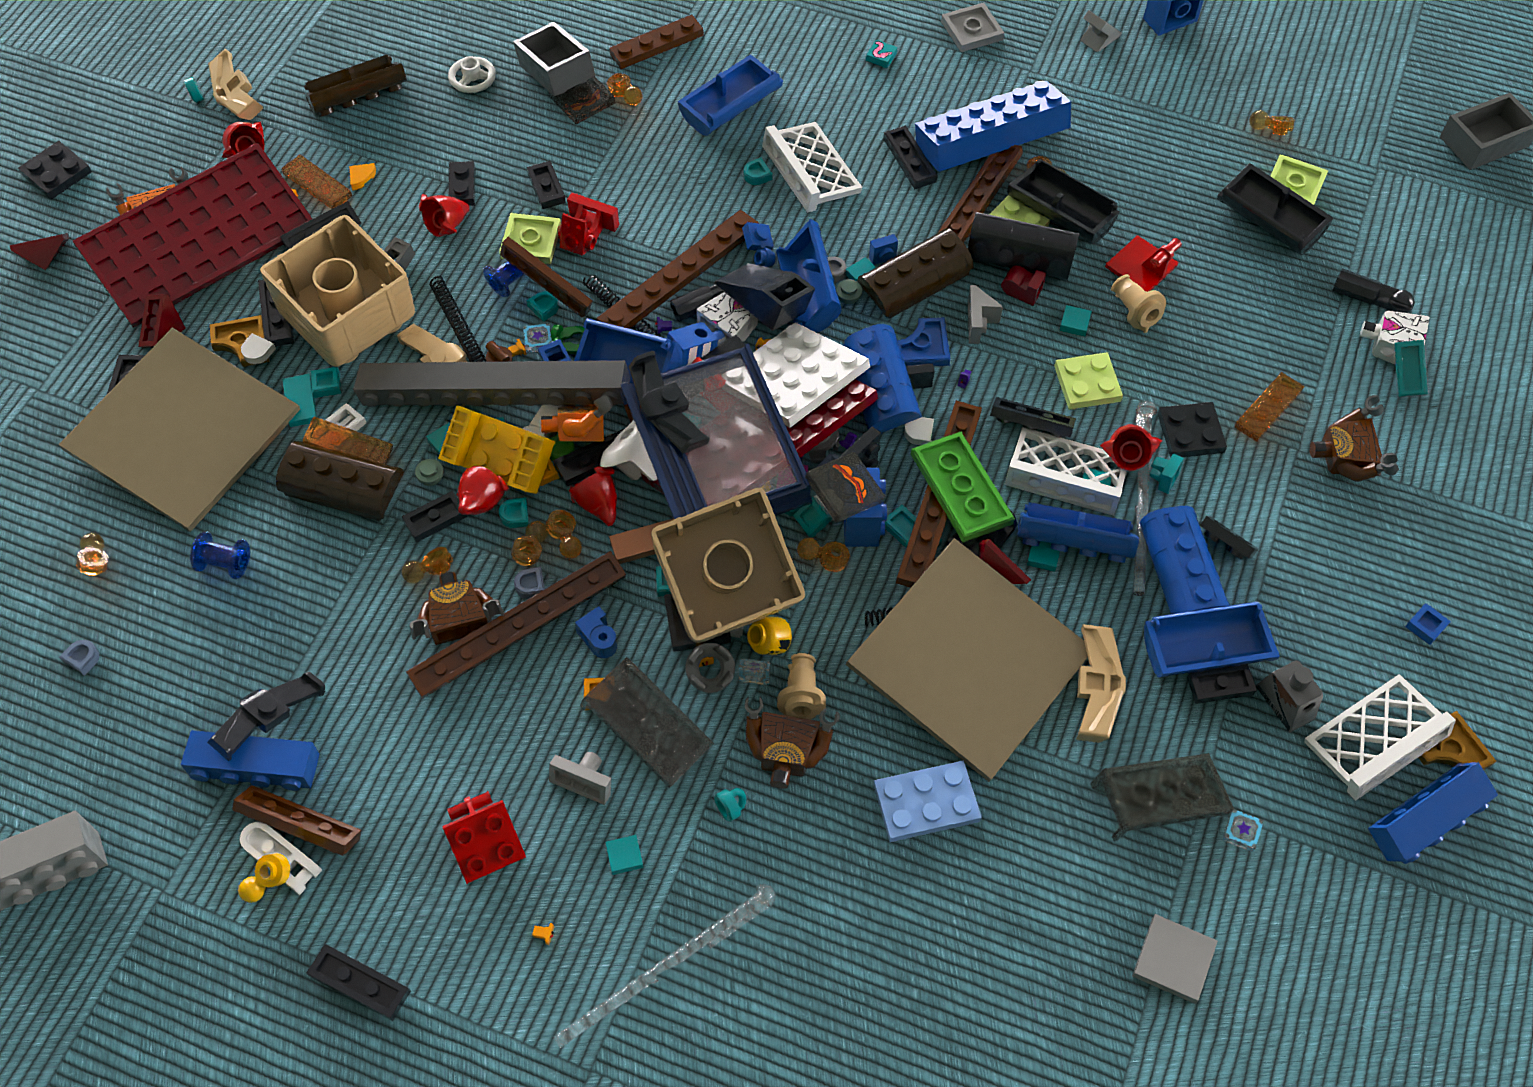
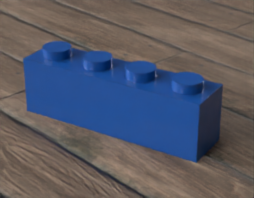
M190 731L180 765L193 780L206 782L209 778L220 779V781L232 785L238 784L239 781L250 782L252 785L267 788L269 785H280L282 788L292 791H298L300 788L311 789L320 756L313 742L249 736L232 755V759L228 761L207 743L215 734L214 732Z
M1479 762L1458 763L1368 827L1387 861L1407 864L1418 859L1421 856L1419 852L1426 847L1440 843L1444 839L1443 835L1465 825L1467 817L1489 807L1488 802L1498 796Z

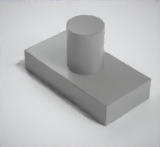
M587 752L579 764L555 755L550 762L549 782L603 805L606 804L611 795V778L596 772L602 763L601 758L597 754Z

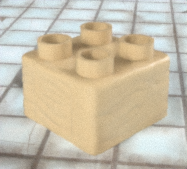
M347 215L334 219L329 224L323 226L322 229L300 241L286 252L279 254L260 268L278 312L328 364L334 367L352 362L358 357L359 353L388 334L399 330L402 324L408 321L415 313L407 273Z
M754 488L652 529L651 536L655 553L687 635L693 642H704L759 621L769 615L788 609L805 598L802 582L786 547L769 499L762 488Z

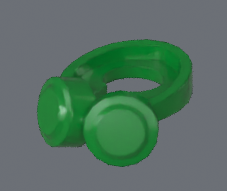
M555 324L551 330L552 342L560 339L567 353L576 355L580 344L563 341L575 334L583 335L585 328L582 326L563 328L562 325Z

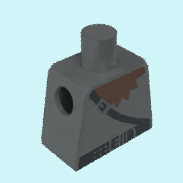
M1298 660L1275 670L1255 686L1289 733L1315 720L1324 696L1322 690L1313 680L1312 671L1304 667Z

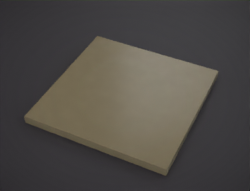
M171 328L58 445L71 456L191 532L289 424L288 422L297 414L300 407L181 332Z
M954 538L849 658L845 665L990 782L1085 662L1088 655L1083 639Z

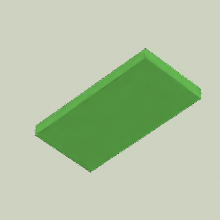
M962 432L911 449L910 454L962 542L1014 523V516Z

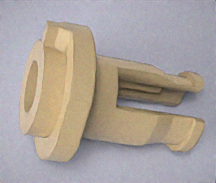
M1125 274L1113 283L1111 290L1116 293L1115 296L1120 298L1128 308V323L1133 328L1147 333L1149 327L1156 324L1162 318L1166 307V298L1156 290L1144 291L1129 278L1128 274Z
M797 653L791 656L792 664H788V669L790 670L788 687L781 690L778 694L777 707L785 716L811 720L826 708V696L823 691L816 688L815 657L806 653Z

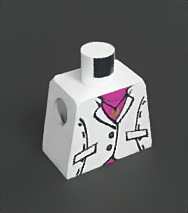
M725 292L697 308V323H705L712 332L721 330L725 334L726 341L737 335L744 342L758 324V319L745 310L743 306Z
M1386 311L1379 324L1364 321L1360 336L1374 340L1372 354L1375 357L1396 365L1394 343L1424 340L1425 345L1430 317Z

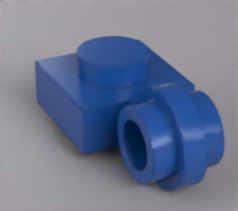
M747 222L742 227L747 250L756 251L754 255L756 265L772 267L775 263V253L771 251L774 245L769 225Z

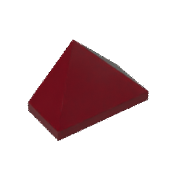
M68 233L9 246L12 252L46 270L68 241L69 236Z
M166 294L146 295L138 347L153 348L171 328L179 332L186 329L169 295Z
M990 539L982 540L979 543V558L1012 584H1028L1031 581Z

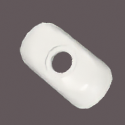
M633 420L605 449L600 460V466H617L631 480H638L642 473L649 480L655 481L657 476Z

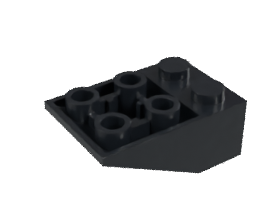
M749 263L715 280L714 283L772 331L804 314L815 291L813 286L796 273Z

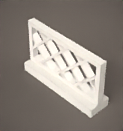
M816 122L777 130L775 125L765 128L762 147L807 213L816 211L817 205L820 203L861 193L862 186ZM813 132L816 136V139L805 136L803 134ZM788 137L796 140L795 144L786 142L784 138ZM799 142L811 145V150L798 146ZM816 147L826 150L828 155L818 153L814 150ZM794 153L807 156L806 161L797 158ZM811 158H813L824 163L823 166H820L809 161ZM827 164L838 167L839 172L826 168ZM806 169L819 173L818 177L809 175ZM826 175L836 180L832 183L821 179V177ZM839 180L849 183L850 187L838 185ZM817 186L829 189L831 191L821 194Z
M1022 427L1008 469L1005 485L1114 516L1121 497L1127 470L1119 468L1112 471L1106 463L1114 461L1103 449ZM1025 438L1035 440L1039 445L1030 448L1024 440ZM1052 448H1063L1066 453L1057 456ZM1045 451L1050 458L1040 461L1035 454ZM1079 455H1089L1093 460L1084 463ZM1025 457H1029L1033 464L1019 460ZM1072 459L1077 466L1068 469L1062 461ZM1055 464L1061 472L1046 467ZM1099 466L1106 473L1095 477L1089 468ZM1085 471L1090 479L1087 480L1073 475L1080 472L1084 474ZM1111 477V482L1115 487L1101 484L1099 481Z
M1399 674L1307 736L1304 743L1348 786L1347 792L1356 801L1450 736L1456 720L1447 711L1443 714L1440 713ZM1398 686L1407 694V701L1389 699V692ZM1369 705L1384 706V717L1365 715L1366 707ZM1389 707L1407 709V720L1388 718ZM1412 709L1425 711L1431 719L1427 722L1411 721ZM1346 721L1361 722L1360 734L1343 732L1342 724ZM1365 723L1383 725V736L1365 734ZM1388 725L1406 727V736L1402 739L1388 737ZM1322 737L1337 738V749H1324L1317 741ZM1341 739L1360 741L1359 753L1341 751ZM1364 742L1383 744V752L1379 755L1365 754ZM1340 758L1359 760V768L1349 775L1340 766Z

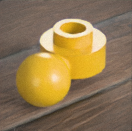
M278 853L262 856L255 866L256 877H247L240 883L238 888L240 898L245 902L254 903L263 897L265 887L269 888L284 884L290 875V864L287 858Z

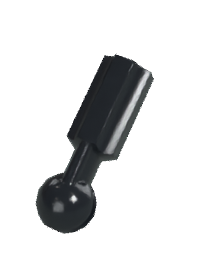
M1343 268L1332 291L1394 312L1409 313L1415 304L1414 296L1409 291L1393 288Z
M716 284L710 287L703 286L670 300V307L677 321H682L696 315L697 308L724 291Z

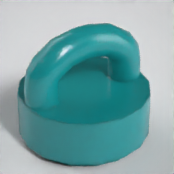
M734 788L730 791L724 789L715 794L716 806L726 821L732 822L741 816V810H743L746 804L744 790L740 788ZM736 796H738V798H739L738 803H737L736 799L734 798V797H736Z

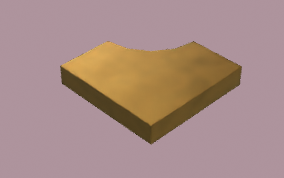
M262 315L210 324L211 346L213 350L234 353L240 359L243 367L255 365L248 363L241 353V346L252 333L264 339ZM268 358L262 363L270 362V359Z
M1458 711L1450 714L1456 720L1451 735L1418 757L1423 765L1443 763L1454 767L1458 763L1479 762L1483 770L1496 762L1495 758Z

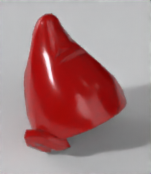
M234 122L229 125L223 132L222 143L225 150L222 158L228 159L256 143L264 151L262 123Z
M422 194L419 203V210L422 211L424 224L428 231L436 237L457 233L455 228L462 222L470 210L466 202L445 195L427 197L426 194Z
M1128 424L1119 427L1111 435L1110 440L1103 442L1100 446L1118 467L1134 471L1144 467L1150 461L1162 440L1152 437L1140 425Z
M472 466L466 469L462 474L456 494L459 499L458 512L463 515H477L493 509L503 498L504 493L510 490L509 486L501 476L496 475L485 467Z
M595 467L594 470L597 473L575 484L574 487L570 486L572 503H576L582 509L602 520L607 526H612L616 520L617 505L616 488L611 476L615 470L613 467Z

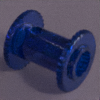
M505 261L496 269L488 265L483 269L484 277L488 284L502 297L510 295L509 285L524 274L508 261Z
M206 531L200 533L195 538L190 552V563L195 571L200 572L204 570L207 564L229 570L228 573L232 579L242 577L250 561V546L246 540L240 539L234 546L213 542L211 534Z

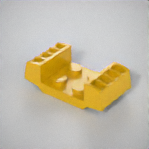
M456 405L438 459L466 468L472 466L485 467L496 475L501 476L507 485L525 492L537 494L556 441Z

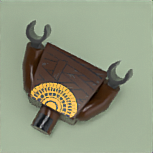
M1377 395L1369 396L1365 401V408L1359 407L1331 424L1325 432L1322 441L1311 442V457L1325 458L1330 473L1340 474L1355 482L1375 478L1381 475L1383 471L1388 475L1396 474L1399 470L1396 463L1398 461L1396 454L1386 453L1382 456L1372 418L1367 419L1369 414L1380 416L1383 413L1384 407L1382 404L1371 408L1380 401Z
M446 572L439 577L441 587L433 588L428 592L429 600L423 603L417 619L410 623V630L413 640L419 635H425L426 638H430L431 633L435 645H439L467 636L492 621V616L496 614L504 616V612L499 600L493 599L481 588H473L469 580L458 582L456 573Z
M749 696L746 698L745 709L749 712V716L746 717V740L753 757L761 761L762 770L772 772L771 786L786 789L789 786L790 775L804 776L807 769L814 768L827 755L833 736L831 728L839 721L840 714L838 711L836 712L833 722H828L825 719L827 708L821 711L820 721L762 712L761 718L759 712L763 708V699L759 696L760 706L757 709H752L748 705Z

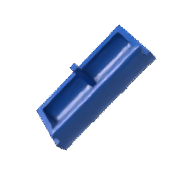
M750 54L678 101L679 110L689 125L700 134L708 136L726 122L782 87L783 80L774 70L771 71Z
M810 219L785 248L779 247L776 250L780 270L796 273L815 288L806 312L793 319V322L818 333L830 326L840 315L841 304L828 262L820 226L817 222Z
M588 318L584 322L583 328L585 330L574 360H625L628 367L636 356L654 351L660 373H664L681 367L683 351L678 342Z
M877 324L848 336L843 346L868 358L870 368L858 376L856 380L875 389L879 398L863 410L868 430L874 427L883 434L882 432L921 418L922 415L894 329L890 325Z
M1031 502L1028 505L1025 504L1024 510H1027V512L1020 513L1017 537L1023 538V544L1039 546L1040 541L1051 543V549L1068 552V547L1080 548L1079 554L1096 557L1097 552L1109 554L1108 560L1125 563L1126 558L1133 559L1136 555L1140 538L1135 533L1130 532L1133 529L1132 521Z
M1175 506L1158 509L1145 515L1139 524L1170 613L1176 614L1230 606L1194 508L1191 506Z
M1259 602L1156 616L1151 621H1146L1144 625V640L1154 673L1159 678L1263 661H1274L1280 657L1262 610V605Z

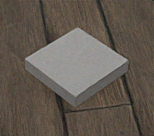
M985 3L942 14L941 22L960 52L1004 39V31Z
M1155 914L1151 920L1132 977L1196 1004L1199 1001L1218 941Z

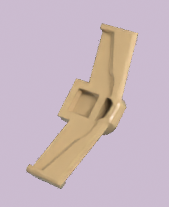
M224 49L208 63L213 96L218 104L225 106L237 117L251 120L262 111L263 106L248 95V92L252 89L250 82L239 69L234 72L232 54L227 49Z
M415 324L410 325L397 335L400 344H405L423 355L420 359L421 362H468L466 360V353L458 345L446 343Z
M1083 624L1081 632L1084 637L1090 666L1081 665L1078 670L1077 698L1089 699L1076 739L1100 743L1110 738L1122 696L1126 692V677L1123 674L1113 628Z

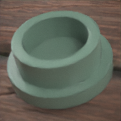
M852 279L839 282L836 287L839 300L845 304H854L862 295V286Z
M435 459L423 460L415 469L418 481L427 486L438 484L444 474L442 464Z

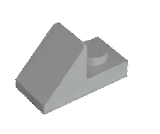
M1088 10L1083 18L1090 24L1081 41L1096 52L1104 49L1122 34V32L1090 10Z
M970 285L967 301L969 344H980L981 334L986 333L987 323L1000 322L1003 307L979 287Z

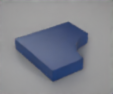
M945 317L918 318V326L913 334L905 339L898 340L906 366L922 364L950 366Z

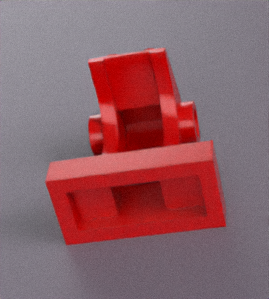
M572 192L567 199L570 216L565 213L562 214L561 227L558 231V239H560L559 248L582 256L589 250H593L603 228L614 232L619 226L618 208Z

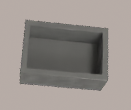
M555 22L513 41L520 67L553 96L563 94L568 89L578 84H583L588 79L596 76L590 51Z
M1507 93L1451 115L1440 138L1468 169L1472 170L1529 147L1533 142V115L1511 93Z

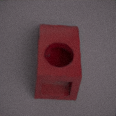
M1012 266L1001 283V288L1007 295L1034 306L1043 290L1046 273L1036 270L1035 274L1021 266Z

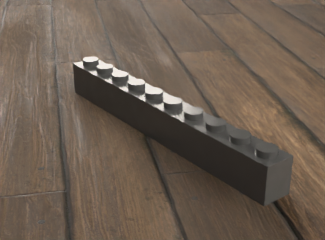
M625 360L360 363L353 390L361 404L369 407L377 405H393L396 407L403 405H419L424 407L429 405L560 406L562 404L586 406L594 404L595 400L605 394H608L613 405L624 404L620 396V384L626 382L630 384L631 376Z

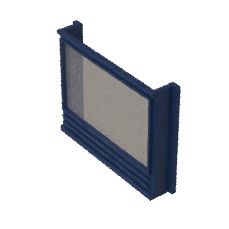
M749 343L745 344L743 348L661 373L664 386L676 382L690 403L688 410L682 413L704 435L706 434L710 438L708 445L684 454L650 421L646 420L640 410V403L634 383L628 384L626 382L620 384V396L624 405L628 404L674 519L684 517L754 488H762L765 491L775 516L812 504L813 501L810 496L812 484Z

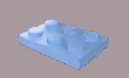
M964 760L874 780L873 786L889 842L981 821L982 817Z

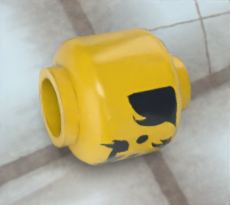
M767 616L751 624L748 629L747 639L751 648L760 655H781L787 651L791 644L792 631L785 619Z

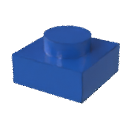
M895 234L870 241L869 259L873 265L885 263L887 260L897 256L898 240Z
M1425 603L1405 627L1431 645L1451 621Z

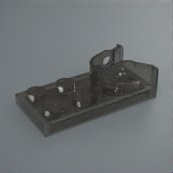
M628 657L594 687L580 704L583 710L586 708L591 709L669 788L714 744Z
M1209 753L1105 768L1090 783L1092 789L1109 799L1119 824V827L1112 834L1114 842L1118 841L1127 831L1228 815L1234 810Z

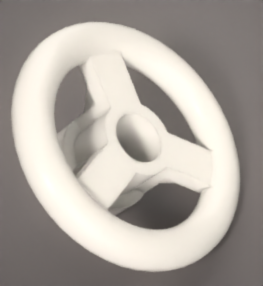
M468 56L455 62L448 73L450 84L456 90L464 93L481 92L490 87L496 77V70L491 62L484 58ZM480 65L486 67L488 72L481 69ZM461 68L463 76L462 79L458 82L456 80L455 75L456 72ZM485 79L484 82L478 85L467 86L471 81Z

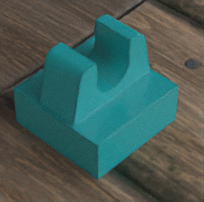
M1173 454L1170 460L1161 457L1155 458L1151 465L1152 470L1149 476L1159 482L1158 490L1169 494L1180 475L1183 457Z

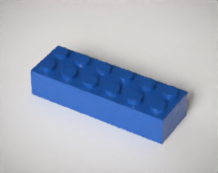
M1038 81L1033 85L1017 88L1003 95H995L991 99L974 102L969 106L950 110L945 114L928 117L924 121L915 123L916 142L927 160L940 172L1009 149L1013 145H1021L1071 128V101L1048 81Z

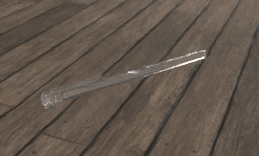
M1142 401L1136 407V425L1142 426L1150 434L1152 416L1157 414V407L1153 402ZM1150 461L1144 467L1138 469V506H1135L1136 535L1140 539L1134 560L1133 594L1135 596L1145 595L1147 544L1139 522L1148 514Z
M767 884L757 885L756 889L758 892L556 1034L553 1038L558 1046L562 1048L650 984L657 983L659 980L656 976L661 972L680 964L707 944L709 949H711L765 909L771 907L775 901L773 888Z

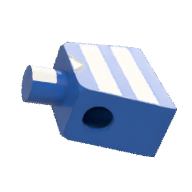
M703 322L672 330L667 335V339L678 342L682 348L683 359L681 367L692 364L695 358L703 357L726 341L725 334L721 330L712 332Z

